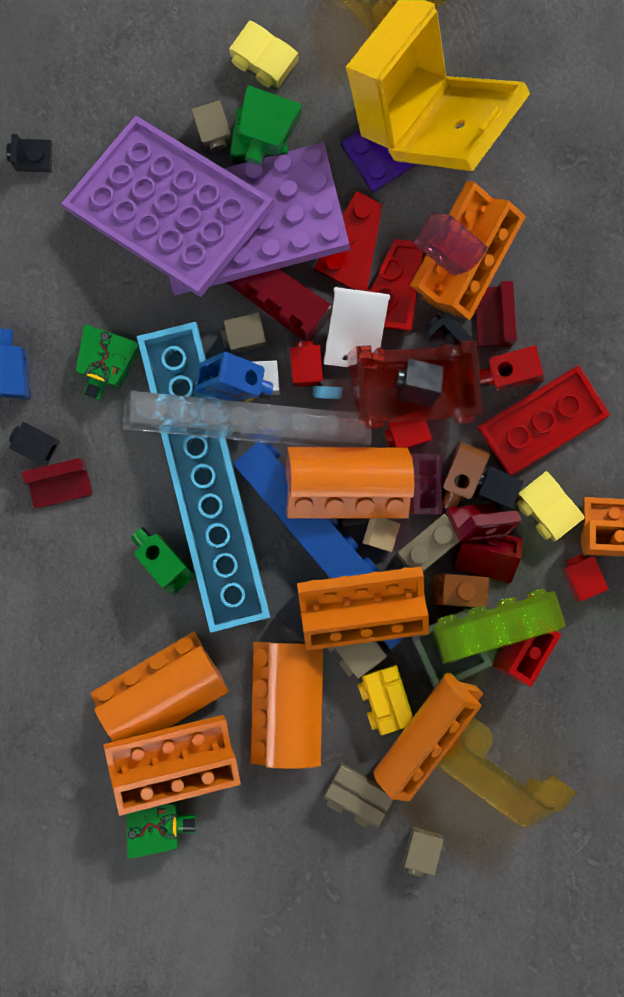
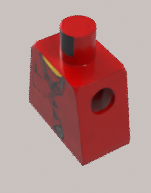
M536 345L489 358L490 367L473 371L477 389L495 384L497 392L544 381V374ZM508 367L513 370L507 377L500 375V371L503 368Z

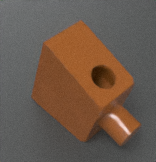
M459 440L442 482V488L447 490L441 504L442 507L446 509L458 507L461 505L464 497L472 498L490 457L487 451ZM460 474L467 476L464 485H457L455 483L457 476Z
M433 574L431 604L488 608L490 578Z

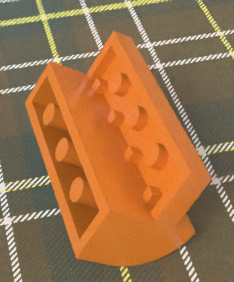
M466 181L410 286L422 294L421 299L445 313L449 312L452 316L471 320L526 216L509 200L492 198L476 182Z
M287 447L285 472L288 483L287 518H408L410 499L414 497V467L408 448Z
M584 497L582 508L585 518L583 519V529L580 532L583 554L624 557V499Z
M422 566L297 583L306 651L429 634V618L424 596Z
M193 631L92 691L90 694L96 706L94 709L106 733L114 742L167 729L225 695L229 690L219 670L209 658L199 636Z
M253 642L251 764L282 769L321 766L323 649L306 651L305 643Z
M446 673L373 771L377 783L391 799L410 801L481 708L482 705L478 701L484 693L477 686L459 682L451 673Z
M224 715L103 744L119 816L241 785L237 761L231 748Z

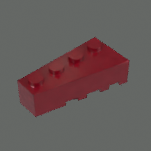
M281 268L226 282L302 341H312L330 318L331 304L310 291L297 279L284 273Z

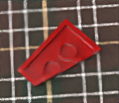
M356 191L343 214L351 250L319 258L314 271L348 289L367 291L382 204Z
M395 239L379 269V274L372 288L368 291L390 295L384 329L412 332L418 291L410 285L423 262L425 242Z

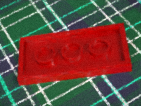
M578 365L482 423L477 429L504 473L512 476L609 417L610 413L582 368Z

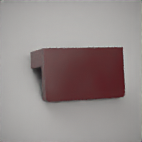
M501 281L498 287H488L475 310L478 347L513 346L517 341L513 281Z
M82 458L21 472L24 484L29 486L33 506L37 509L91 496L93 493L86 462Z
M493 503L450 507L446 511L459 542L506 537L522 522L517 511L498 513Z
M507 535L506 537L463 541L460 543L454 568L494 580L512 583L522 557L523 538Z

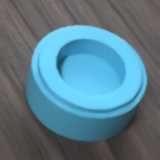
M313 386L312 396L321 399H341L343 387Z

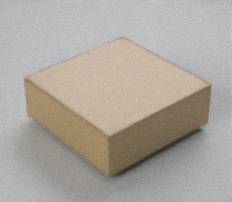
M370 518L363 544L392 552L400 523L386 518Z

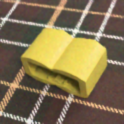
M249 20L229 48L232 63L242 71L248 69L257 74L255 76L256 79L268 88L272 85L279 89L299 61L296 50L251 20Z
M547 471L518 494L517 498L519 501L516 502L518 508L525 516L528 517L531 514L538 523L535 528L545 540L550 538L553 542L557 541L585 518Z

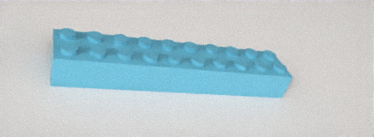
M196 322L137 336L210 633L270 618L271 615L216 397L194 392L199 364L206 360L198 325Z

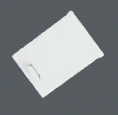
M334 288L323 364L376 371L388 300L390 299L389 294Z

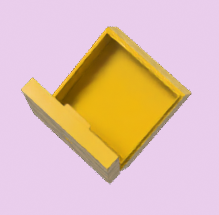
M398 0L346 66L361 137L389 148L388 151L394 161L473 171L530 95L525 82L446 76L438 12L435 9V4L426 0ZM465 123L461 128L456 129L457 126Z

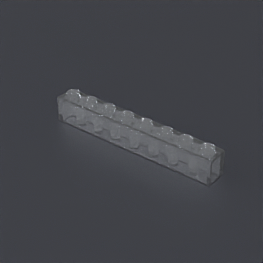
M130 391L124 400L123 429L314 447H367L371 445L372 415Z

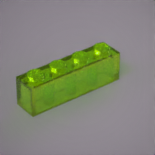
M541 588L527 593L528 598L521 601H516L515 597H510L498 601L497 608L486 610L484 605L468 610L469 616L457 619L456 615L453 614L437 619L439 625H435L432 629L443 664L564 629L566 624L555 591L546 593L545 588Z

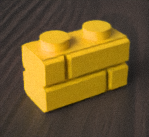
M397 665L381 668L361 676L363 682L358 683V688L362 700L369 699L372 711L367 712L371 729H378L380 735H385L405 728L413 718Z

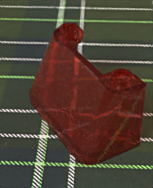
M461 341L460 346L449 347L448 344L442 345L439 348L383 350L382 347L376 348L373 353L371 345L355 346L348 353V366L358 422L365 424V429L384 427L383 423L444 419H455V424L472 423L473 417L483 414L477 341ZM408 359L443 367L441 394L432 408L397 400L398 387H394L395 375L398 369H403Z

